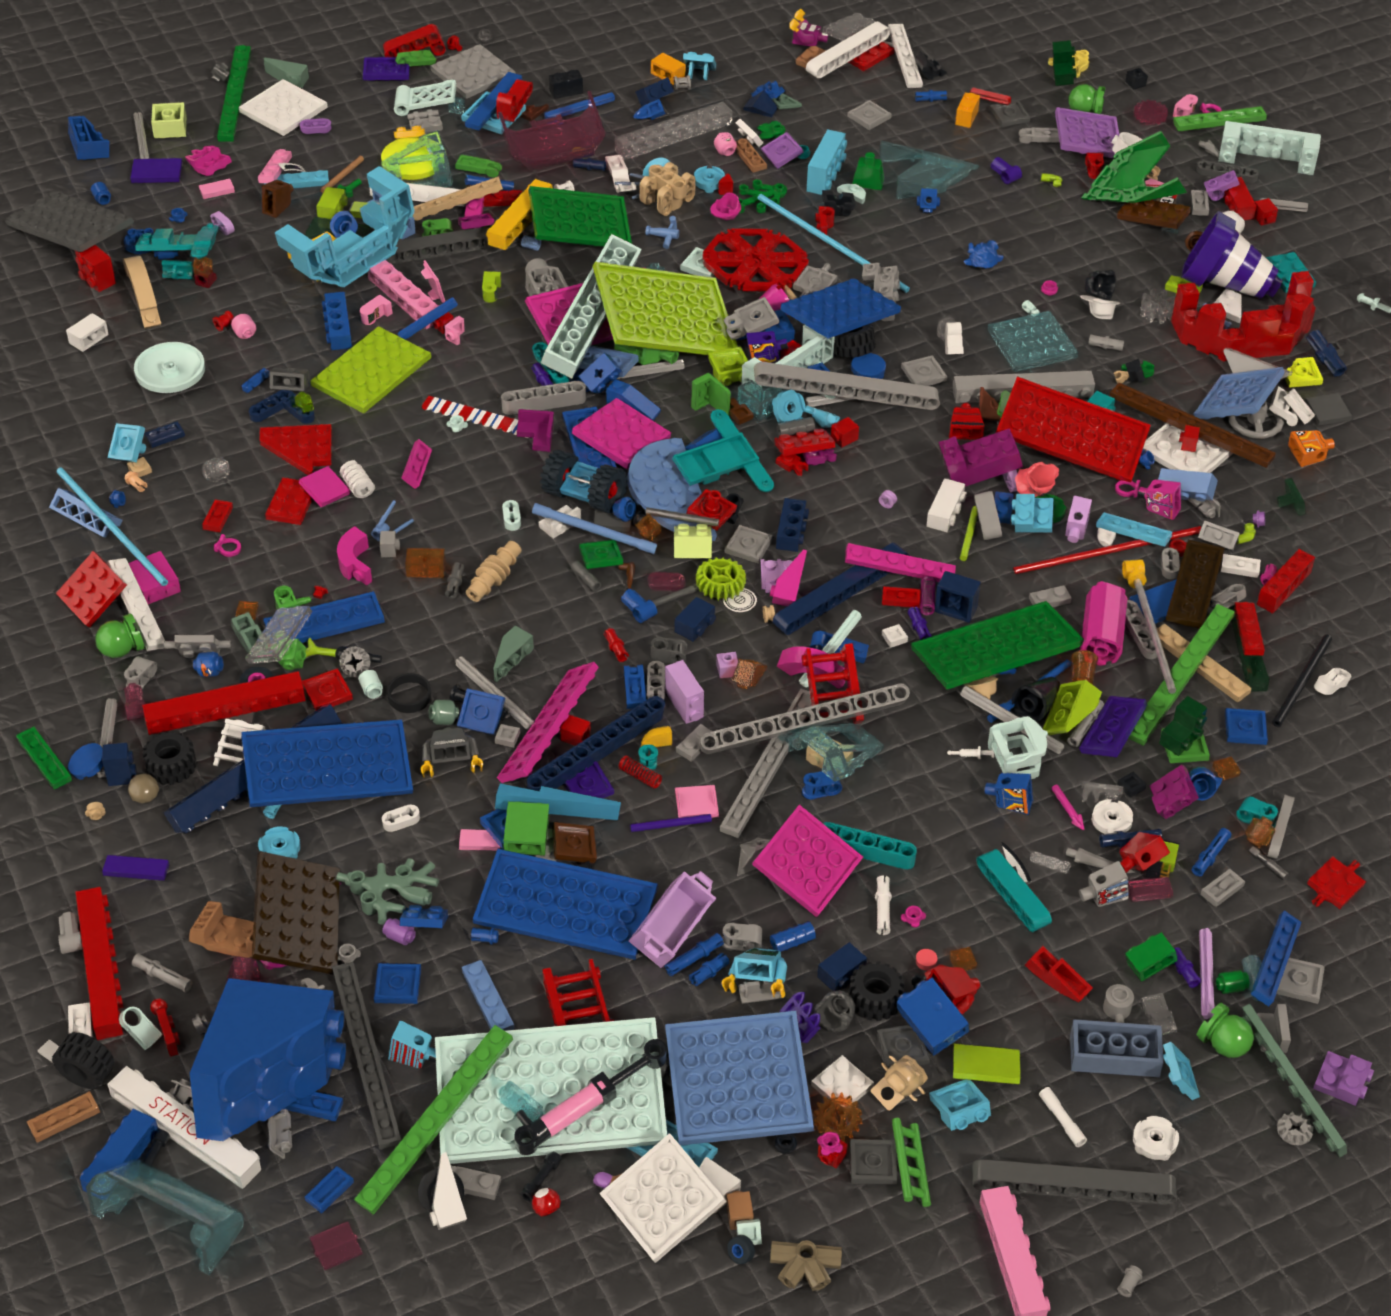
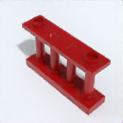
M853 643L845 644L840 653L811 656L810 648H806L801 659L803 667L806 666L812 706L818 705L819 701L836 700L860 694ZM839 660L844 662L845 669L842 672L814 675L813 663ZM841 679L847 681L848 688L845 691L817 694L815 682ZM857 701V705L860 708H863L862 701ZM840 710V712L846 713L848 710ZM819 711V715L822 718L829 717L828 712L820 713ZM864 715L850 719H853V724H861L864 721Z
M589 959V971L557 977V975L553 976L551 967L542 969L543 983L555 1026H565L568 1020L601 1014L603 1022L614 1021V1019L609 1018L599 979H601L600 969L598 966L595 967L593 959ZM591 979L593 988L566 994L557 993L556 989L559 988V985ZM596 996L598 1002L597 1006L568 1012L561 1008L565 1002Z

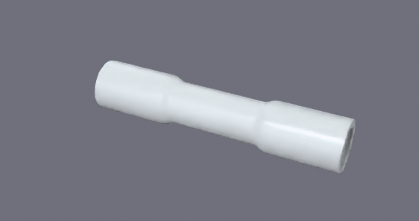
M1046 1087L1041 1090L1039 1096L1059 1120L1076 1147L1084 1145L1087 1138L1061 1106V1102L1051 1088Z

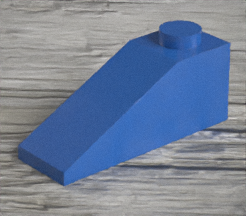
M614 379L606 389L607 404L616 398L620 399L652 421L661 412L658 406L630 384Z

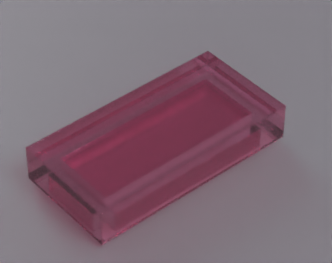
M1168 877L1128 881V891L1132 902L1173 897V890Z

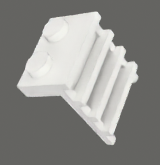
M225 719L226 724L221 732L222 737L218 742L219 747L217 753L215 752L213 765L218 767L220 759L236 763L243 760L242 758L222 754L223 748L243 752L242 746L225 743L226 738L241 739V732L266 730L265 726L248 724L242 720Z

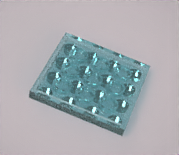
M1050 311L988 324L989 333L1015 372L1078 358V351Z

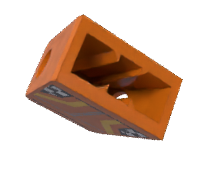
M1318 430L1292 431L1288 446L1300 467L1324 461L1328 450L1334 449L1335 443L1332 438L1324 439Z

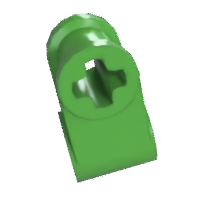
M447 218L425 220L422 223V228L424 229L422 237L430 236V234L454 232L452 223Z

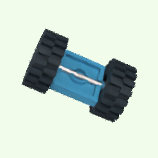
M559 449L554 450L553 454H549V459L546 458L545 466L543 465V472L540 475L542 477L540 480L541 488L544 489L545 493L560 498L570 496L588 502L591 505L590 507L613 513V504L616 500L624 498L623 495L627 491L625 487L628 485V482H626L627 476H625V471L607 464L601 465L600 468L587 465L578 461L579 458L575 454Z

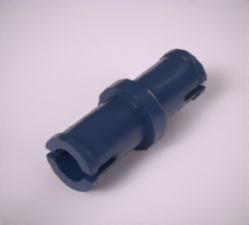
M575 157L573 167L586 168L589 171L592 169L605 171L606 161Z

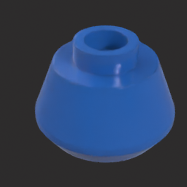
M624 497L616 500L612 506V511L617 518L628 522L635 515L636 505L630 497Z

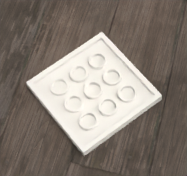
M282 79L241 105L239 112L284 136L300 126L301 121L311 119L328 108L326 101Z
M1168 423L1145 441L1143 447L1145 452L1150 451L1153 454L1155 461L1169 469L1211 473L1233 454L1199 437L1195 452L1181 450L1182 443L1179 442L1180 433L1184 431Z
M670 1133L600 1192V1195L655 1263L727 1202Z

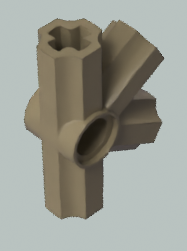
M808 1240L800 1243L772 1241L770 1263L786 1264L778 1275V1279L786 1287L795 1289L805 1275L812 1291H819L831 1283L825 1268H841L842 1247L815 1245ZM807 1252L811 1254V1257L805 1258L801 1256V1253Z

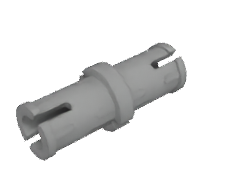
M1090 334L1088 345L1102 347L1105 350L1108 348L1122 351L1124 340Z

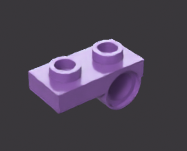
M1234 170L1204 182L1207 193L1213 201L1222 199L1225 190L1240 185Z

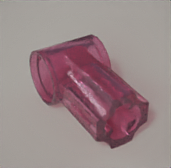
M130 683L124 688L127 719L129 721L145 718L142 706L145 704V700H143L141 685Z

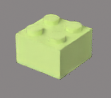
M184 102L152 104L151 123L154 138L186 137L187 117Z
M679 524L674 526V558H712L711 526L707 524H697L696 526Z

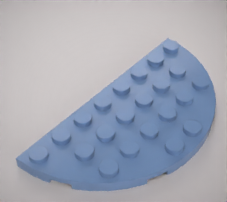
M682 438L653 442L643 447L633 457L627 475L628 487L636 504L641 505L645 510L649 507L686 514L687 508L702 494L698 483L690 486L672 460L673 455L686 451ZM648 515L655 522L673 532L674 526L679 524H688L689 526L700 524ZM711 528L712 541H715L717 535L715 529Z

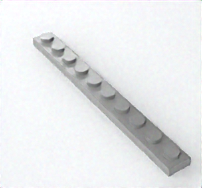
M800 689L787 712L812 706L810 692ZM801 715L800 720L805 723L808 716ZM788 720L781 721L783 727L788 728L791 726ZM800 731L771 738L720 825V832L739 838Z

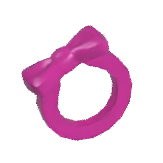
M1202 103L1200 106V111L1203 113H1211L1206 110L1208 108L1215 109L1217 112L1222 111L1215 104L1205 105Z
M1121 480L1116 483L1115 491L1123 497L1134 496L1137 498L1140 480H1137V483ZM1123 484H1128L1135 488V490L1125 492L1120 490L1119 487Z
M221 534L219 541L214 544V551H219L221 555L226 557H233L240 553L241 543L236 539L226 538L224 534ZM234 543L237 545V548L234 551L228 552L222 548V544Z

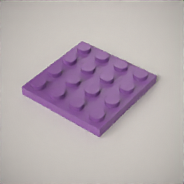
M1056 107L1055 116L1061 150L1079 152L1081 154L1087 152L1103 153V156L1114 159L1115 153L1112 150L1114 144L1111 142L1115 135L1119 136L1118 123L1115 116Z

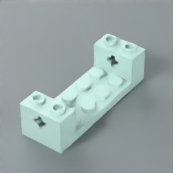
M1226 121L1218 161L1234 164L1236 153L1299 162L1297 173L1313 175L1319 153L1321 135Z
M804 325L802 346L775 364L807 368L821 362L824 364L833 358L835 336L828 339ZM754 357L742 365V392L762 405L784 389L761 386L755 382L754 366L761 361Z

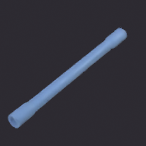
M537 503L534 504L532 514L604 536L651 554H655L658 545L552 510Z

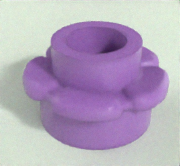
M1257 510V513L1253 514V524L1257 525L1258 528L1259 526H1265V511L1259 512Z

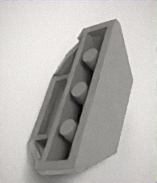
M1225 348L1223 351L1233 373L1278 368V366L1231 348ZM1284 369L1285 373L1280 380L1291 376L1293 372Z

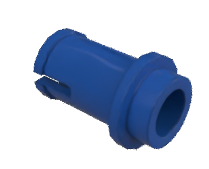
M472 928L471 937L473 938H471V941L490 942V945H493V943L498 942L499 931L495 930V928H491V930Z

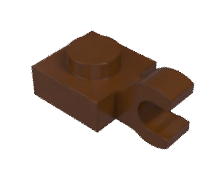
M734 397L730 398L729 415L738 425L754 418V414L745 404L739 405Z

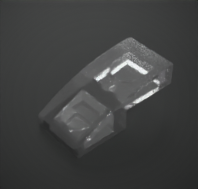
M1163 993L1141 998L1150 1025L1161 1026L1162 1035L1178 1031L1172 1011H1168Z

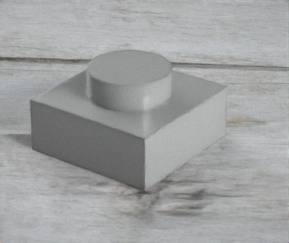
M501 724L495 737V744L514 748L520 735V728Z

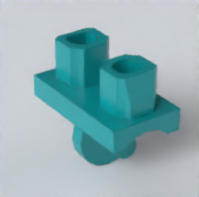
M162 261L163 278H173L175 280L193 279V262Z

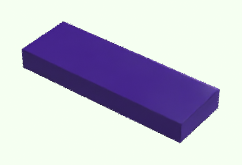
M107 855L102 873L103 876L165 881L169 860Z

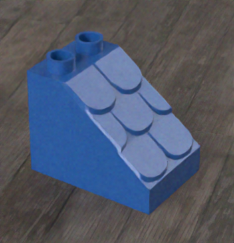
M228 978L190 1071L197 1138L225 1141L259 1120L266 1121L296 1100L306 1098L328 1083L332 1069L342 1070L346 1056V1044L336 1042V1037L339 1038L343 1031L344 1011L334 1009L333 991Z

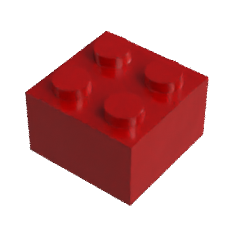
M93 245L83 252L75 250V260L79 267L78 274L82 280L88 282L91 288L101 292L116 284L111 257L98 246Z

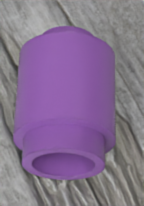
M389 918L385 922L382 931L387 938L402 945L412 943L416 935L414 927L400 926V920L396 918Z

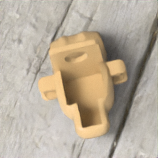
M889 1055L894 1064L888 1068L885 1063H881L882 1067L886 1070L885 1076L871 1089L872 1094L889 1111L906 1096L917 1101L918 1099L912 1095L916 1089L925 1094L924 1089L921 1087L928 1079L925 1070L915 1059L908 1055L903 1056L898 1061ZM884 1087H891L893 1089L894 1096L891 1100H885L882 1097L881 1091Z

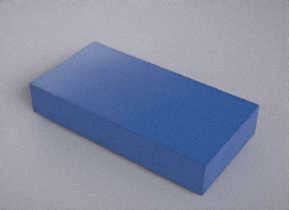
M336 1166L305 1196V1201L320 1213H323L354 1183V1180L345 1171Z

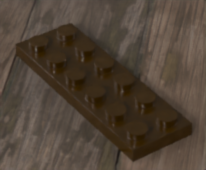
M1188 539L1166 615V621L1199 629L1202 627L1206 620L1225 548Z

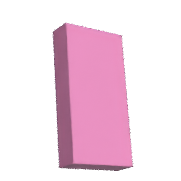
M230 179L199 185L203 199L235 192Z
M461 829L459 850L497 851V849H501L487 830Z

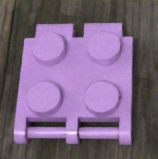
M777 559V561L760 560L761 588L765 589V593H770L772 585L776 586L777 579L793 561H781V559Z

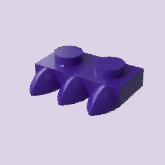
M798 992L789 999L780 1012L796 1011L800 1040L802 1043H808L820 1029V1014L811 1015L813 1003L803 1004L805 992Z

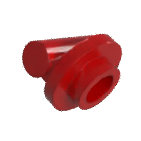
M453 35L448 39V49L462 50L458 36Z

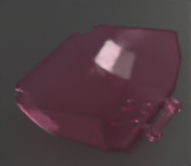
M587 91L589 107L581 116L563 120L561 114H558L556 117L536 122L533 120L530 121L531 128L515 132L507 128L502 112H498L501 130L511 158L532 171L593 156L605 138L606 133L591 91Z

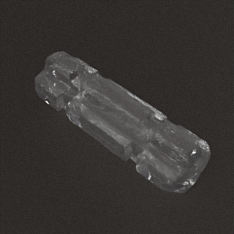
M1033 851L1030 857L1031 863L1037 865L1041 863L1043 867L1053 870L1059 869V872L1065 874L1070 870L1071 863L1065 860L1061 862L1058 858L1046 854L1041 855L1037 851Z

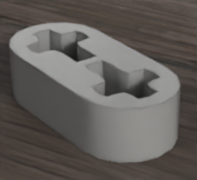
M1166 548L1162 551L1161 556L1162 575L1167 579H1175L1180 569L1179 553L1174 548Z

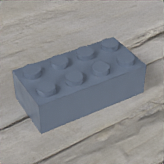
M1073 1019L1070 1032L1071 1071L1160 1077L1163 1066L1162 1028L1159 1025Z

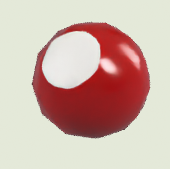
M542 1188L535 1192L531 1204L535 1213L543 1217L557 1211L560 1208L561 1199L559 1194L552 1188Z

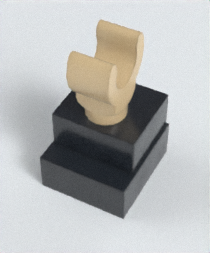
M1139 359L1126 363L1127 371L1114 372L1117 384H1122L1128 378L1131 379V382L1136 380L1139 383L1146 381Z

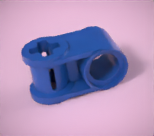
M833 769L808 773L803 778L805 786L802 789V795L806 799L814 800L821 797L834 796L842 790V784Z

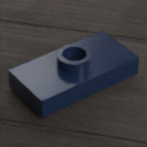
M178 421L144 433L152 448L185 436V432Z

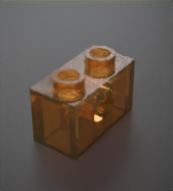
M407 548L406 576L444 578L445 549Z

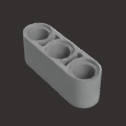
M988 491L974 494L984 540L1002 537L993 492Z

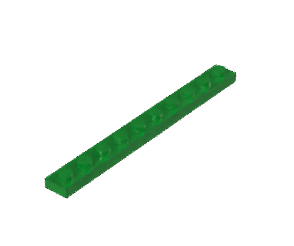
M235 46L217 139L220 142H234L239 107L241 106L251 55V46Z

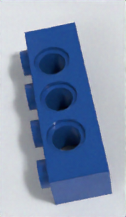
M345 292L324 294L325 301H322L323 311H325L323 315L327 344L331 343V350L352 348Z

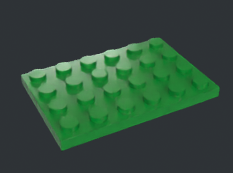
M536 186L529 187L534 232L537 240L605 246L612 234L632 244L624 196Z

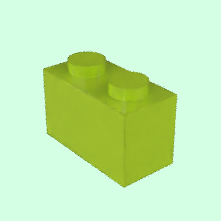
M326 187L316 206L318 219L331 221L336 213L343 211V208L348 204L345 189Z

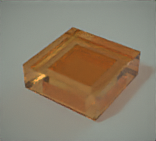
M239 601L236 617L249 612L252 619L255 620L259 607L258 602Z

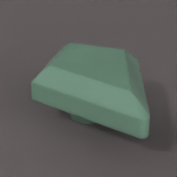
M783 93L777 98L772 99L780 110L802 107V103Z

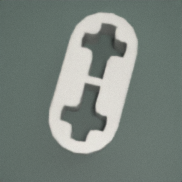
M406 805L384 813L382 816L383 828L386 831L393 832L416 824L420 819L419 809L415 805Z

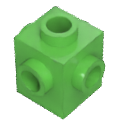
M299 639L280 640L276 660L286 670L302 668L306 658V647Z

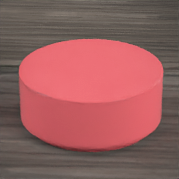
M922 949L917 953L916 965L920 969L929 971L936 967L937 955L934 951Z

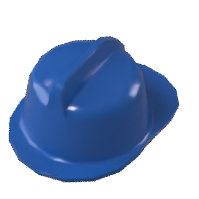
M340 211L332 217L330 229L337 239L349 230L356 233L358 224L350 212Z

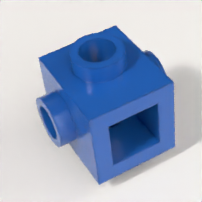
M921 188L920 196H917V206H920L919 210H923V213H932L936 211V207L940 206V197H937V189Z

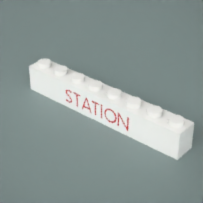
M126 1066L107 1084L111 1097L131 1111L134 1108L155 1118L159 1130L168 1132L172 1140L243 1189L261 1171L258 1154L253 1150L248 1151L237 1139L229 1137L225 1141H215L197 1138L192 1109L185 1103H179L171 1093L163 1092L154 1081L149 1082L138 1070L135 1069L133 1071Z

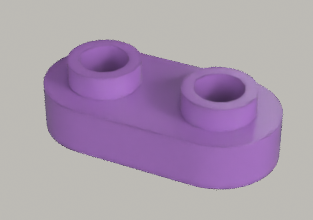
M326 118L305 119L300 122V131L305 134H325L332 129L331 121Z

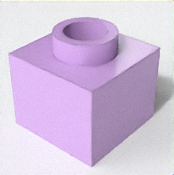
M736 652L717 654L716 665L719 677L739 676V663Z

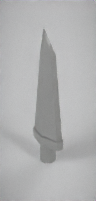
M1068 848L1066 856L1075 858L1074 862L1099 868L1115 863L1082 848H1079L1078 851ZM1129 870L1127 873H1136V872L1133 871V870Z

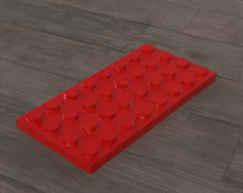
M1017 376L996 433L1010 428L1015 442L1131 483L1151 425Z

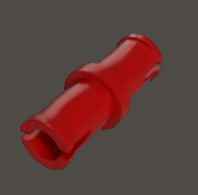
M613 628L605 630L604 637L609 643V649L614 652L619 662L626 661L629 654L624 648L622 639L618 638Z

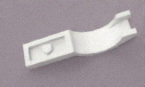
M621 155L606 156V165L612 175L613 183L630 182L628 169ZM631 182V185L614 184L617 193L636 190L634 182Z

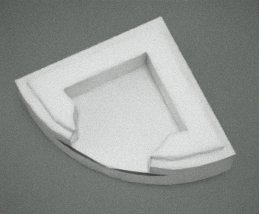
M1098 528L1097 539L1104 547L1112 546L1116 533Z

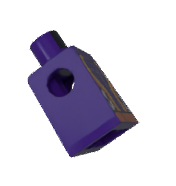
M773 331L746 333L751 359L755 357L761 362L773 363L780 359L779 350L788 349L787 340H776Z

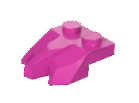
M204 146L202 150H192L193 155L185 156L194 170L205 176L213 175L215 171L225 168L227 164L232 162L230 156L221 154L219 147Z

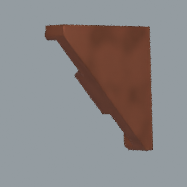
M544 104L540 107L527 105L526 110L520 117L531 122L546 111L549 105Z
M980 387L979 409L982 419L1000 421L1001 417L997 414L999 404L985 391L984 387Z

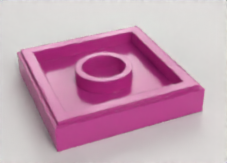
M329 466L299 480V484L320 507L350 494V489Z

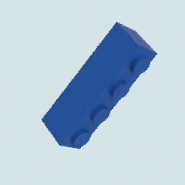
M133 1108L129 1115L122 1119L121 1125L116 1132L109 1136L103 1149L96 1153L90 1166L83 1170L80 1176L83 1191L106 1202L153 1140L159 1130L156 1119Z

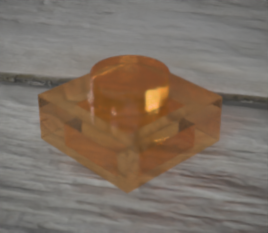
M1232 757L1213 762L1212 767L1218 776L1223 778L1222 781L1240 776L1241 770Z
M970 947L950 951L949 957L954 967H961L965 971L976 969L977 962Z

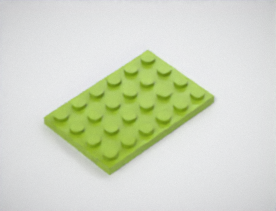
M378 326L310 380L311 386L365 413L430 360L431 353Z

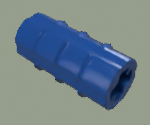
M807 921L770 935V943L773 950L787 951L790 948L814 940L816 933L811 922Z

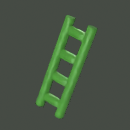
M894 1118L892 1119L904 1201H912L913 1196L921 1198L923 1207H928L931 1205L919 1126L917 1123L910 1124V1129L902 1127L901 1119ZM903 1136L912 1139L913 1148L905 1146ZM907 1156L915 1158L916 1168L908 1166ZM910 1176L918 1178L919 1188L911 1186Z

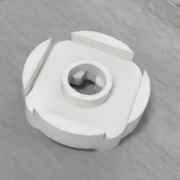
M1106 799L1095 805L1091 821L1095 828L1104 833V835L1115 834L1117 831L1125 833L1132 827L1133 812L1124 802L1118 801L1116 803L1111 802L1112 799ZM1109 816L1117 818L1115 820H1112L1109 818Z
M1158 1116L1147 1117L1146 1120L1139 1121L1135 1126L1133 1132L1135 1151L1150 1159L1168 1160L1177 1149L1179 1133L1177 1130L1175 1131L1169 1120ZM1154 1134L1158 1135V1139H1160L1161 1141H1154L1153 1139H1151V1137H1153Z

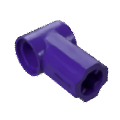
M996 157L991 163V168L1001 175V179L1005 184H1010L1022 178V171L1017 165L1011 166L1000 157Z

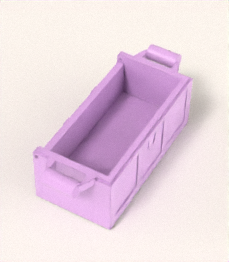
M684 871L670 884L629 939V942L662 968L676 955L675 953L687 939L709 906L716 900V897L711 894L713 881L701 871L692 876H689ZM695 877H696L700 882H702L706 887H708V889H706V888L703 887L699 882H697V881L695 880Z

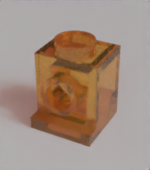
M649 513L635 525L639 530L638 533L644 539L647 538L650 541L662 532L661 525Z

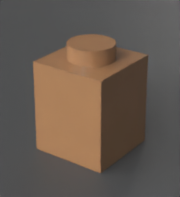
M735 1191L727 1194L726 1208L730 1230L737 1229L736 1221L751 1220L754 1217L750 1192Z

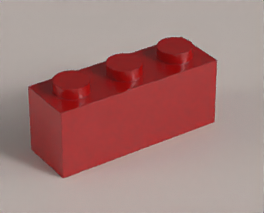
M1237 177L1240 185L1224 191L1225 204L1228 205L1230 211L1238 213L1243 220L1254 219L1257 206L1243 178Z

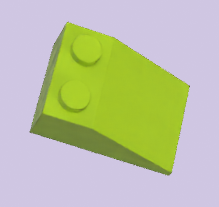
M1087 680L1061 684L1043 730L1047 731L1048 735L1068 733L1096 709L1100 702L1102 691Z

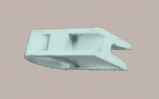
M129 1007L121 1012L119 1017L121 1026L144 1050L148 1049L163 1035L139 1008ZM127 1011H133L137 1014L138 1023L136 1026H130L126 1023L125 1013Z

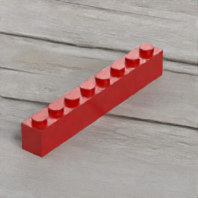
M297 671L144 704L142 706L148 734L152 735L306 700L300 673Z
M101 887L76 891L92 1021L96 1039L101 1040L123 1035V1028L119 1022L120 1008H124L122 996H118L117 991H121L119 978H115V974L119 973L117 961H113L112 958L116 956L114 944H110V940H114L112 927L108 928V923H111L110 911H106L105 908L109 907L107 894L103 895Z

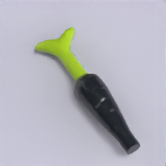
M309 638L306 658L312 655L336 657L340 661L341 654L349 647L342 646L338 649L317 647L312 639ZM368 653L370 662H382L381 655ZM353 656L352 660L348 663H359L362 659H355V656Z

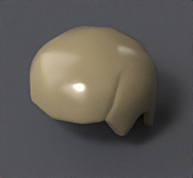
M149 774L136 775L130 780L128 785V794L131 799L139 803L151 802L159 792L157 780Z

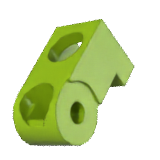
M484 271L482 284L483 300L492 303L497 300V287L501 288V272Z

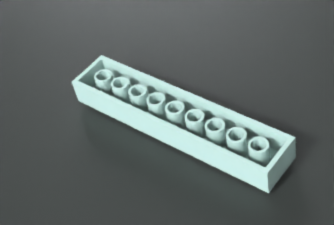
M611 234L596 262L634 267L642 249ZM593 267L546 348L541 361L542 364L570 378H573L607 317Z

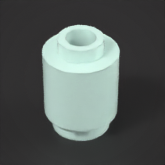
M363 671L358 680L364 694L370 699L378 698L382 694L383 686L376 671Z

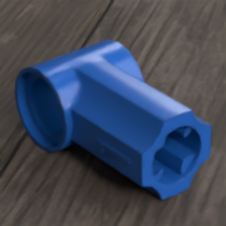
M628 589L621 596V601L632 611L634 618L639 623H643L658 613L655 604L651 600L646 601L635 590Z

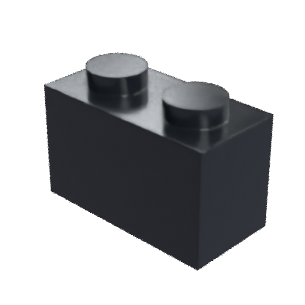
M579 70L549 75V91L552 97L558 99L583 94V77Z

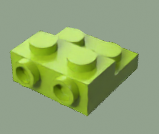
M741 346L708 353V359L713 367V375L721 384L729 386L732 382H742V365L748 360Z

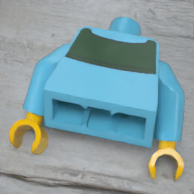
M752 948L734 957L733 964L728 973L729 977L722 980V986L725 992L730 988L731 993L737 991L735 978L768 982L775 981L771 985L773 998H775V993L779 991L781 998H784L785 990L783 983L786 979L787 964L784 958L781 957L779 950Z

